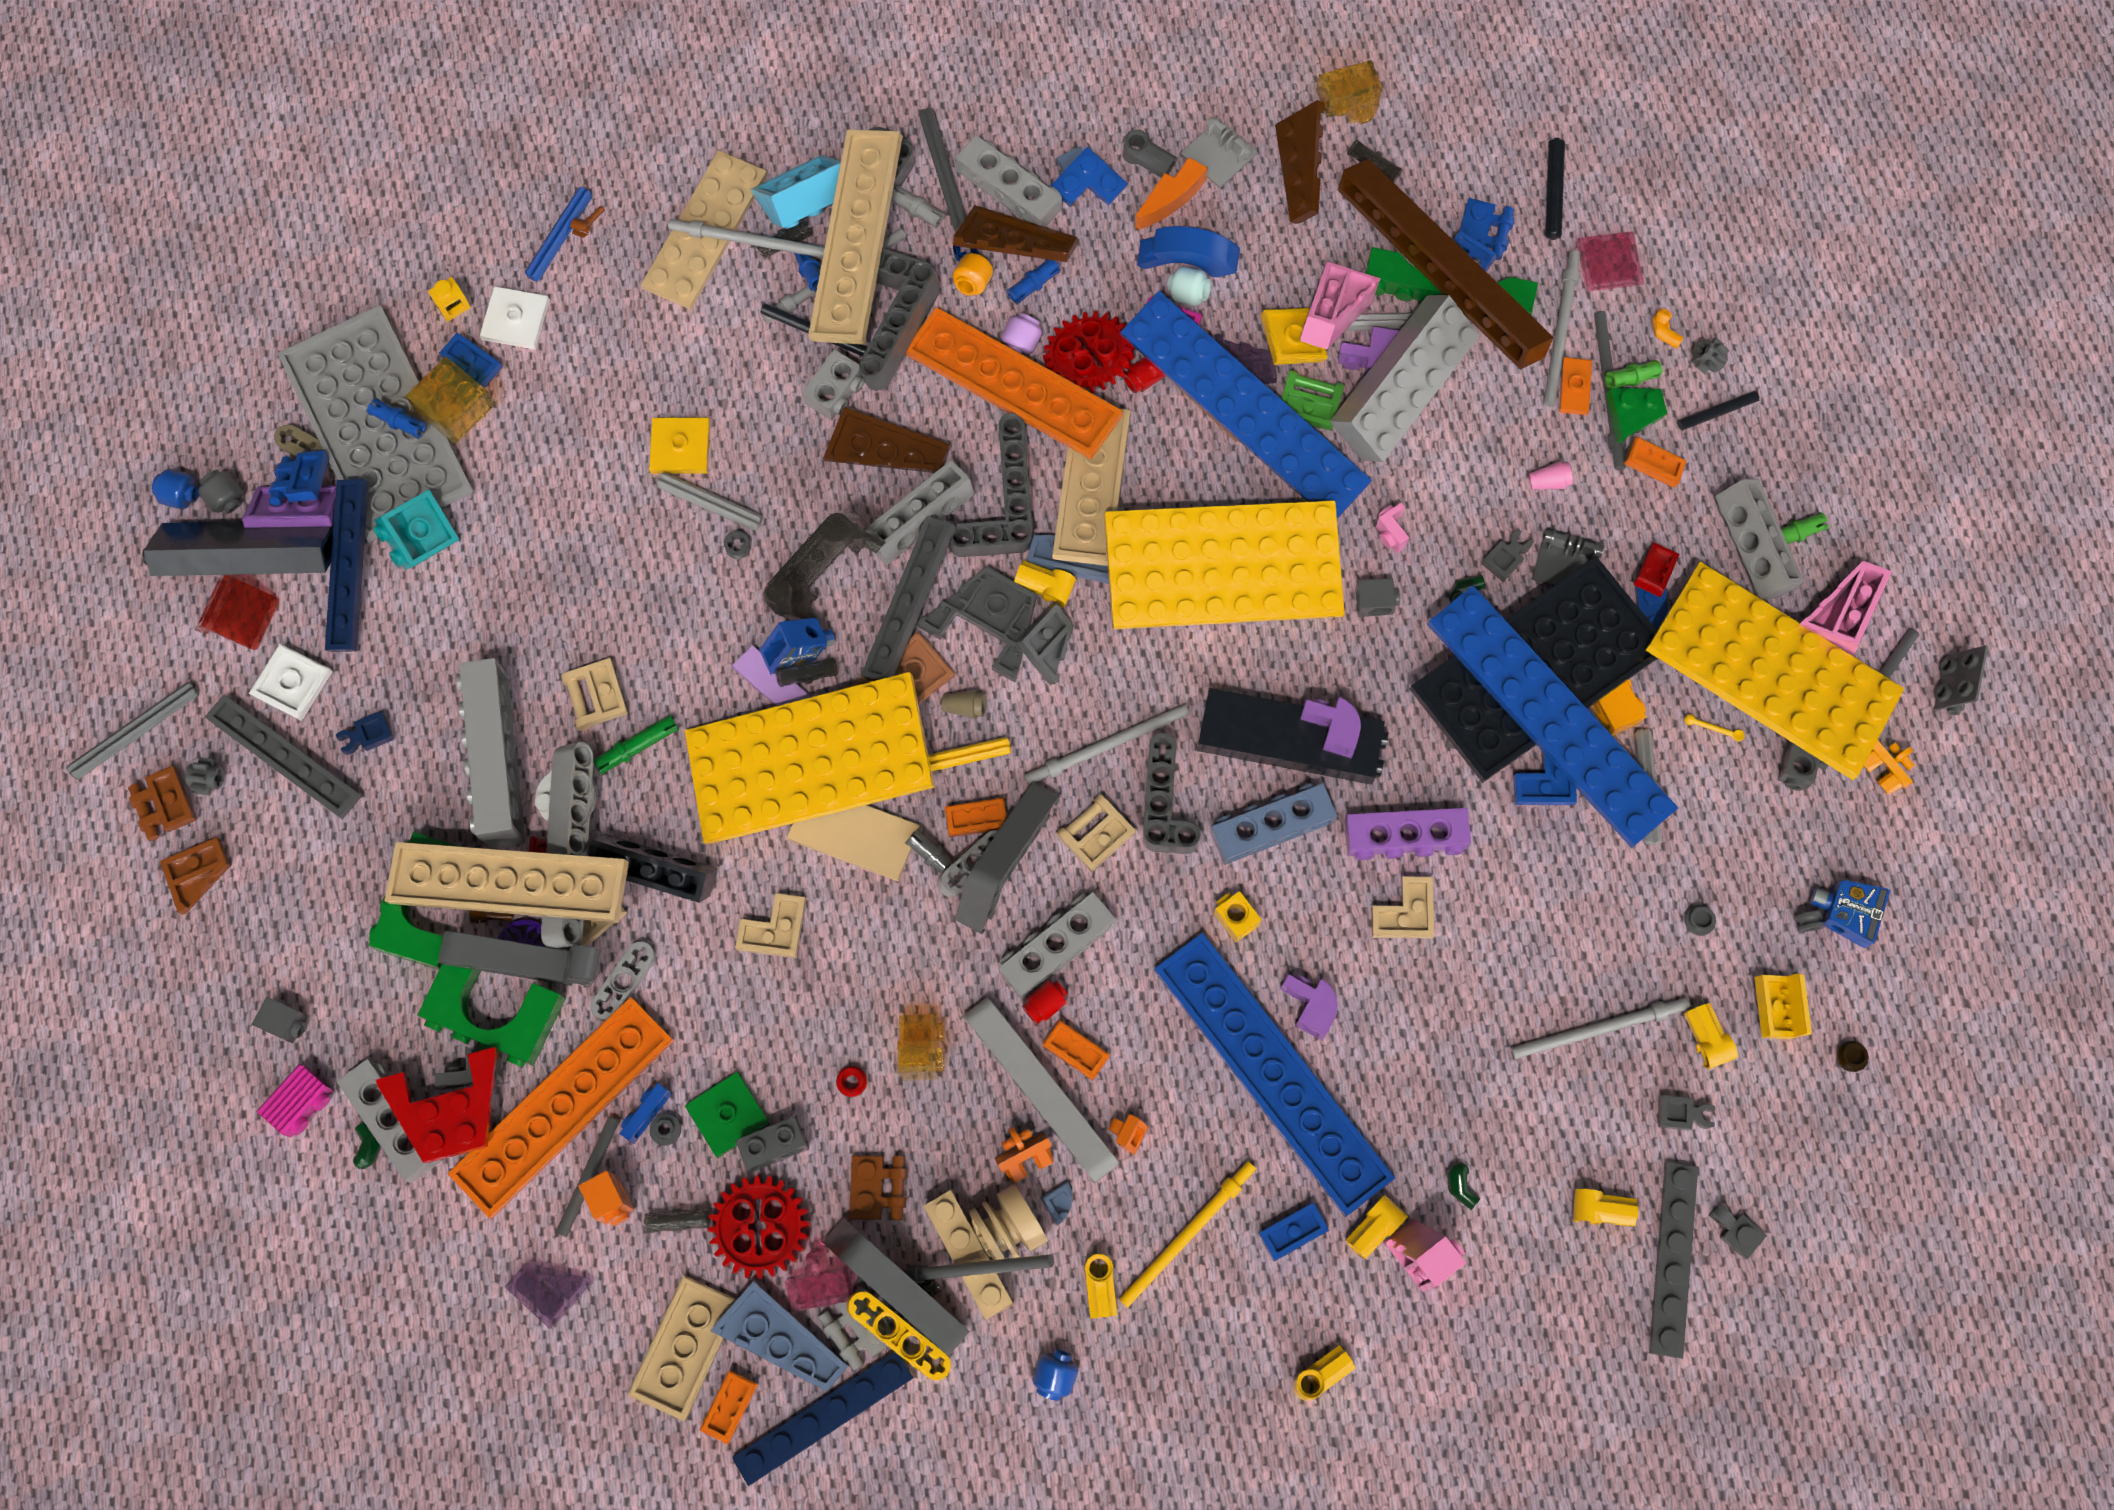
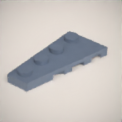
M1033 535L1027 562L1050 571L1060 569L1076 577L1109 584L1108 566L1052 559L1055 535Z
M754 1281L710 1330L826 1392L848 1368L841 1359Z

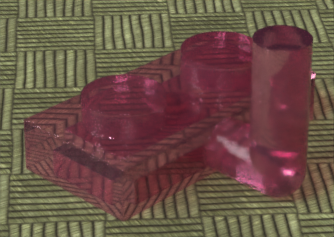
M819 1242L805 1257L809 1274L788 1277L785 1281L792 1311L844 1303L854 1293L847 1267L821 1271L819 1260L828 1250V1247L823 1242Z

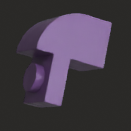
M1373 326L1369 347L1342 342L1337 364H1342L1349 370H1358L1360 367L1365 368V376L1399 333V330Z
M1340 697L1335 708L1330 707L1328 702L1320 699H1313L1312 701L1306 699L1301 720L1329 728L1323 750L1352 758L1361 730L1360 717L1353 705Z
M1288 974L1280 990L1307 1004L1295 1026L1323 1041L1336 1017L1338 1009L1337 998L1333 989L1323 979L1320 980L1317 988L1314 989L1311 987L1312 983L1308 979L1297 974L1294 977Z

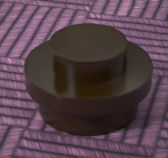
M1848 1041L1840 1045L1836 1053V1059L1844 1070L1858 1072L1868 1064L1869 1055L1862 1044L1856 1041Z

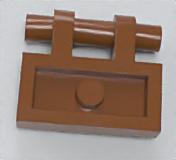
M173 765L145 777L148 788L143 791L139 783L128 787L131 795L129 797L131 807L136 809L140 819L137 823L141 832H145L148 841L159 838L156 828L159 824L163 825L165 831L171 832L197 820L179 772ZM153 800L157 812L151 814L148 803Z
M852 1156L850 1220H881L882 1208H891L890 1220H903V1208H906L907 1200L904 1197V1180L907 1179L908 1171L904 1169L905 1157L893 1156L892 1169H883V1156ZM883 1179H892L891 1197H882Z

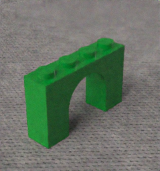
M414 832L411 839L405 842L461 847ZM384 897L380 905L381 915L377 924L372 926L369 933L370 943L368 946L378 952L439 970L442 964L438 963V957L443 936L415 928L408 915V905L389 904L384 901Z
M442 964L417 1016L426 1020L423 1026L441 1033L443 1028L452 1031L451 1038L467 1045L470 1039L480 1043L478 1049L481 1051L496 1047L499 1052L508 1055L507 1062L523 1068L525 1063L534 1066L566 999L556 992L532 983L517 1015L512 1021L497 1029H481L473 1024L468 1014V998L481 971Z

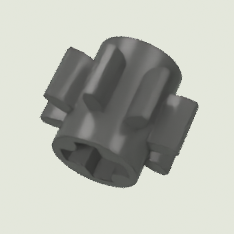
M1714 337L1712 341L1703 339L1695 345L1693 349L1694 358L1691 359V362L1703 374H1706L1708 370L1717 372L1727 363L1726 354L1729 352V349L1717 337Z
M199 757L198 763L193 762V764L191 763L187 767L185 781L187 785L191 786V790H195L196 794L210 795L211 789H219L222 786L224 771L221 767H218L219 763H215L214 759Z

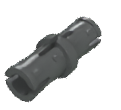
M918 829L905 842L906 845L910 846L925 860L924 864L927 866L931 865L940 874L954 863L942 852L943 848L940 845L935 846ZM955 875L953 878H951V879L949 880V883H950L957 875Z

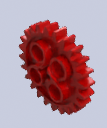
M1095 311L1092 317H1088L1087 313L1083 312L1082 319L1072 315L1073 322L1069 324L1063 320V329H1053L1056 336H1048L1047 339L1050 345L1043 347L1046 353L1043 355L1045 367L1083 389L1090 388L1092 394L1095 392L1096 386L1106 390V382L1115 385L1114 377H1124L1123 369L1131 368L1129 360L1134 359L1133 350L1135 348L1120 335L1126 324L1120 323L1117 316L1110 320L1109 313L1107 312L1101 318H1099L1098 311ZM1076 338H1079V339L1083 342L1084 347H1085L1086 349H1083V348H1082L1081 342H1080L1079 340H1077ZM1092 356H1095L1097 363L1100 364L1102 367H1099V366L1094 362V359H1093Z
M759 1175L755 1176L754 1184H750L748 1179L744 1177L742 1188L732 1183L731 1189L733 1193L731 1195L723 1191L721 1192L725 1200L723 1204L713 1203L715 1208L719 1210V1213L709 1215L708 1217L716 1222V1226L707 1228L708 1232L716 1234V1237L710 1240L709 1244L720 1246L714 1253L715 1257L725 1255L726 1258L722 1265L728 1267L734 1263L733 1273L736 1275L744 1268V1275L747 1279H750L753 1271H756L758 1279L763 1280L765 1270H768L771 1277H776L775 1267L779 1266L783 1271H788L785 1261L789 1259L797 1263L798 1260L793 1253L795 1250L805 1251L799 1242L800 1240H808L810 1238L805 1233H802V1229L811 1226L810 1222L802 1221V1217L806 1216L809 1211L798 1208L804 1200L802 1197L792 1199L796 1191L793 1187L784 1192L785 1182L783 1180L774 1186L772 1176H768L765 1184H762ZM757 1199H761L760 1220L767 1225L766 1229H762L760 1232L763 1250L761 1256L757 1255L758 1234L751 1229L752 1225H757ZM773 1202H780L782 1205L780 1216L774 1219L767 1216L768 1206ZM742 1204H748L751 1209L749 1217L743 1221L738 1220L735 1214L736 1209ZM773 1234H781L783 1245L780 1249L771 1251L768 1248V1239ZM742 1236H749L752 1242L750 1249L744 1253L738 1252L736 1247L738 1239Z

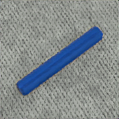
M579 187L525 270V274L529 279L538 282L571 232L572 228L570 225L572 220L580 218L592 199V194L588 189Z

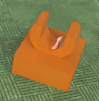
M1129 1114L1125 1123L1113 1118L1108 1130L1118 1136L1115 1142L1122 1149L1135 1155L1148 1126L1141 1119Z

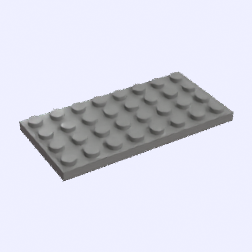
M381 305L277 353L318 440L329 457L328 461L337 479H364L369 482L365 538L369 543L378 539L374 532V527L376 526L374 519L427 490H430L440 508L474 493ZM378 398L395 408L401 407L405 409L407 414L426 422L425 432L418 431V433L422 434V437L417 439L400 429L394 430L389 427L388 423L367 413L369 403L376 406L371 400Z

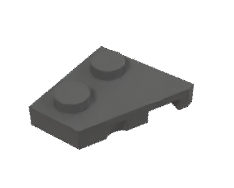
M1057 603L1050 605L1015 642L1050 685L1056 684L1059 680V675L1056 673L1060 660L1065 659L1067 641L1071 638L1074 627Z

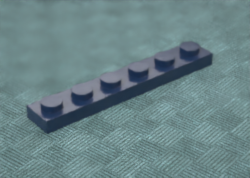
M364 479L337 480L325 637V650L329 652H357L369 482Z
M893 1352L735 1455L732 1459L746 1484L750 1486L914 1379L902 1357Z

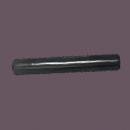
M1554 138V140H1550L1548 143L1545 237L1551 240L1559 239L1562 236L1565 141L1559 138Z

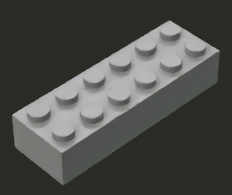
M1429 295L1423 300L1330 420L1331 424L1362 460L1384 462L1479 338L1478 332L1450 295Z
M495 658L459 663L460 673L456 674V684L458 690L462 691L463 700L459 702L458 707L460 717L465 721V730L461 731L463 746L467 748L468 758L464 759V769L466 775L470 776L471 787H467V799L469 804L473 805V816L469 817L471 832L489 849L525 843L508 674Z

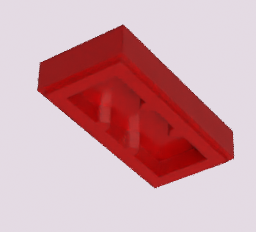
M1653 542L1633 585L1661 597L1680 554Z

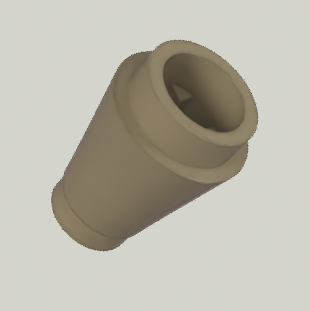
M972 690L943 694V712L977 719L978 716L984 717L986 713L987 700L985 693Z

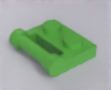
M1290 370L1281 400L1309 425L1332 431L1333 425L1330 420L1338 411L1345 384L1337 382L1335 385L1298 375L1297 371ZM1294 386L1332 395V399L1295 390Z

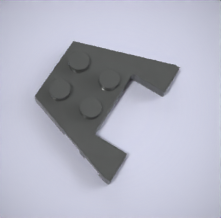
M986 566L958 589L959 591L947 601H942L937 609L928 616L922 617L917 625L920 629L940 640L954 618L959 616L1001 640L1006 645L992 665V670L1015 683L1023 657V651L1015 642L1030 627L1037 594Z

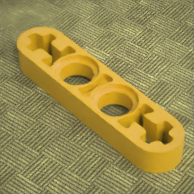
M857 1291L849 1296L846 1302V1309L851 1318L920 1373L932 1380L944 1379L949 1374L951 1369L949 1357L872 1294L865 1291ZM866 1297L868 1299L866 1306L873 1312H876L877 1307L881 1308V1311L873 1317L870 1325L866 1323L871 1318L868 1314L862 1311L858 1314L855 1313L857 1306L854 1302L856 1299L864 1300ZM885 1316L891 1317L895 1323L894 1330L888 1335H882L878 1330V1322ZM909 1336H914L919 1341L918 1351L912 1355H907L902 1348L903 1341ZM928 1346L930 1350L925 1353L926 1347ZM924 1353L935 1360L940 1357L942 1359L940 1365L943 1369L940 1372L934 1370L930 1373L931 1365L921 1359L920 1364H917L916 1360L921 1358Z

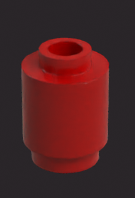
M1143 357L1131 365L1130 369H1127L1123 379L1128 388L1133 393H1137L1139 391L1144 392L1163 379L1165 374L1146 357Z
M1047 980L1025 999L1026 1003L1022 1005V1008L1030 1019L1038 1025L1041 1021L1046 1022L1067 1004L1065 997L1068 994L1060 983L1055 981L1052 984Z

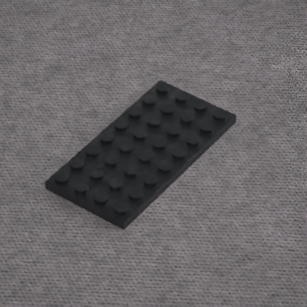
M1598 557L1589 561L1506 619L1508 624L1587 709L1659 659L1646 651V648L1657 632L1656 628ZM1455 655L1409 688L1482 783L1536 746V743Z

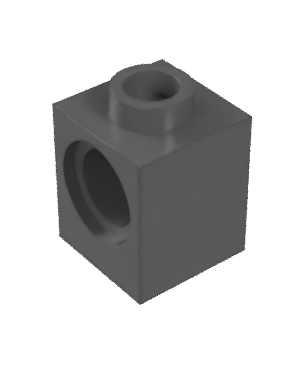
M1393 578L1357 582L1355 594L1358 617L1393 615L1396 605H1400L1399 588H1394Z
M1791 742L1785 749L1778 781L1784 782L1785 786L1792 790L1801 791L1803 788L1807 789L1815 782L1820 760ZM1794 763L1802 765L1804 773L1796 771Z
M266 997L251 1025L293 1044L294 1040L300 1038L306 1030L307 1022L305 1020L307 1015Z

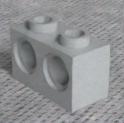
M834 349L801 392L804 404L828 419L833 420L837 414L841 415L843 407L847 408L849 397L853 392L858 393L861 390L865 380L859 370V364ZM840 374H849V377L845 379L837 378ZM825 395L834 396L828 401L821 400Z

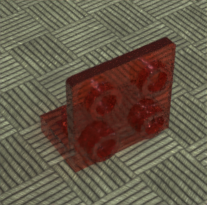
M222 575L218 578L195 630L203 634L213 632L244 647L257 650L280 600L278 597L232 576Z

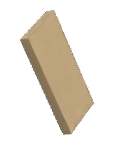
M864 805L793 823L787 839L898 882L912 850L905 842L917 829L920 830L921 826Z
M683 1275L627 1395L686 1422L724 1340L723 1337L710 1330L737 1299Z

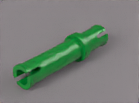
M668 714L665 718L624 742L620 743L618 741L614 743L615 747L593 758V763L602 776L623 762L629 763L631 757L670 734L679 731L670 714Z

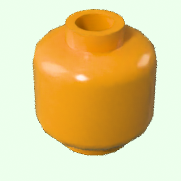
M975 253L966 254L960 259L953 272V282L962 294L968 296L979 295L985 291L993 276V267L983 255Z

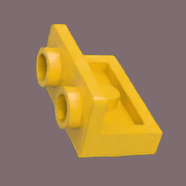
M1797 973L1789 976L1760 975L1754 977L1762 1038L1793 1039L1810 1035L1812 1030L1804 974Z

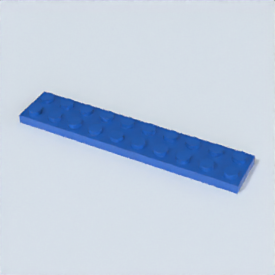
M1160 291L1150 299L1120 332L1124 339L1306 502L1335 501L1336 517L1338 519L1371 483L1372 480Z
M1473 585L1428 622L1429 628L1631 848L1678 809L1677 805Z
M1203 932L1154 968V972L1345 1218L1395 1179Z

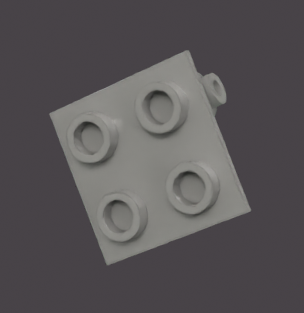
M1210 117L1206 122L1208 128L1187 146L1180 155L1186 160L1190 157L1208 167L1207 178L1218 188H1221L1252 160L1258 152L1225 125L1221 119Z

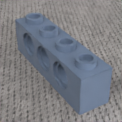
M1314 783L1299 788L1297 790L1298 793L1287 797L1286 794H1282L1271 799V804L1259 807V805H1253L1244 809L1242 815L1234 818L1231 815H1227L1214 822L1215 825L1211 828V835L1223 864H1229L1335 823L1337 814L1324 784L1315 786ZM1302 806L1307 810L1308 815L1298 817L1293 813L1292 808ZM1270 816L1276 817L1280 821V826L1271 828L1266 825L1264 819ZM1240 827H1247L1252 831L1253 835L1250 838H1241L1236 830Z

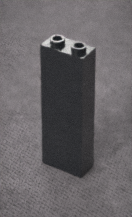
M243 521L162 523L143 549L142 558L144 564L148 565L150 576L326 573L331 563L333 524L327 527L244 528Z
M1209 688L1197 751L1372 785L1375 778L1381 777L1384 760L1379 759L1380 749H1386L1389 732L1384 731L1385 721L1360 717V734L1353 756L1349 758L1323 750L1329 728L1301 720L1304 706Z

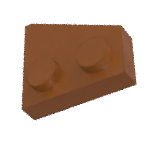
M217 837L160 861L177 912L181 915L186 914L230 867L223 844Z

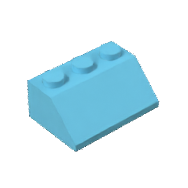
M820 155L751 188L752 194L773 224L785 229L794 227L800 223V219L806 216L813 217L823 212L824 207L830 204L833 205L841 161Z

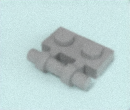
M863 1286L859 1287L858 1289H856V1290L854 1291V1292H857V1291H865V1292H866V1290L864 1289ZM848 1295L836 1304L843 1316L834 1320L830 1312L826 1311L818 1319L824 1326L822 1331L826 1337H831L840 1350L839 1356L843 1362L847 1361L853 1371H855L864 1364L858 1352L866 1348L873 1358L888 1346L847 1313L846 1302L850 1296ZM866 1297L864 1300L856 1299L854 1302L857 1306L855 1313L858 1314L862 1311L868 1314L871 1318L866 1323L870 1325L873 1317L880 1312L877 1308L876 1312L870 1310L866 1306L868 1301ZM882 1317L878 1322V1330L882 1335H888L893 1329L886 1319ZM848 1324L859 1338L853 1344L849 1342L841 1330Z

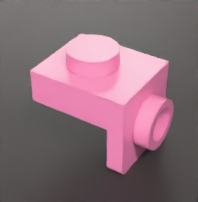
M1402 503L1395 507L1390 505L1383 509L1378 515L1379 519L1376 525L1377 530L1381 533L1379 536L1384 546L1388 549L1392 547L1396 553L1406 548L1409 540L1408 535L1396 522L1403 515L1405 509Z

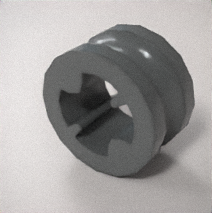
M730 532L724 539V548L731 558L741 559L749 554L751 544L744 532ZM739 539L741 543L745 542V544L740 546L741 550L735 551L734 547L730 549V546L734 545V540Z
M1813 911L1795 916V921L1800 924L1797 931L1801 933L1825 928V923L1821 921L1823 912Z

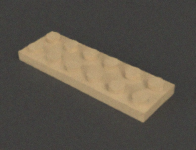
M718 150L678 220L687 222L692 220L703 221L705 225L737 230L755 199L751 188L764 183L768 176L767 171ZM672 230L641 283L642 289L692 310L730 241L706 236L695 238L690 237L689 233Z
M1121 409L1123 417L1092 460L1068 447L1052 559L1108 566L1104 513L1118 510L1131 410Z

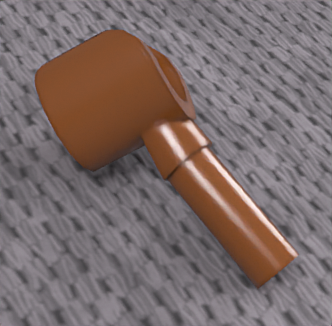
M599 206L585 221L574 218L570 225L574 229L572 234L582 238L588 235L586 233H589L593 222L605 211L604 208Z

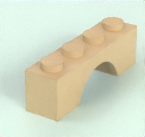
M951 1190L923 1206L954 1264L989 1261ZM997 1273L962 1276L985 1320L1014 1305Z

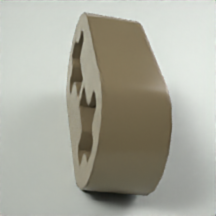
M290 424L279 427L274 434V440L278 447L295 458L297 453L306 452L303 449L304 446L310 449L316 448L317 451L323 450L317 438ZM285 435H292L297 441V443L294 444L291 441L285 442L283 440V437Z

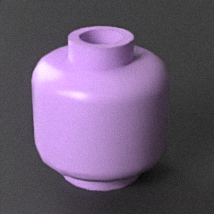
M1020 313L1019 316H1011L1001 334V340L1018 353L1030 355L1034 352L1042 335V330L1039 327L1040 322L1024 313Z

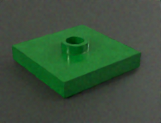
M738 1072L685 1105V1108L717 1159L737 1146L736 1140L770 1125Z

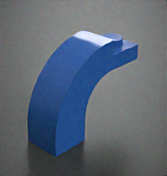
M1184 226L1163 227L1156 229L1154 237L1140 240L1137 265L1140 268L1149 269L1169 263H1184L1196 266L1204 270L1211 277L1218 278L1237 273L1240 248L1224 236L1208 230Z

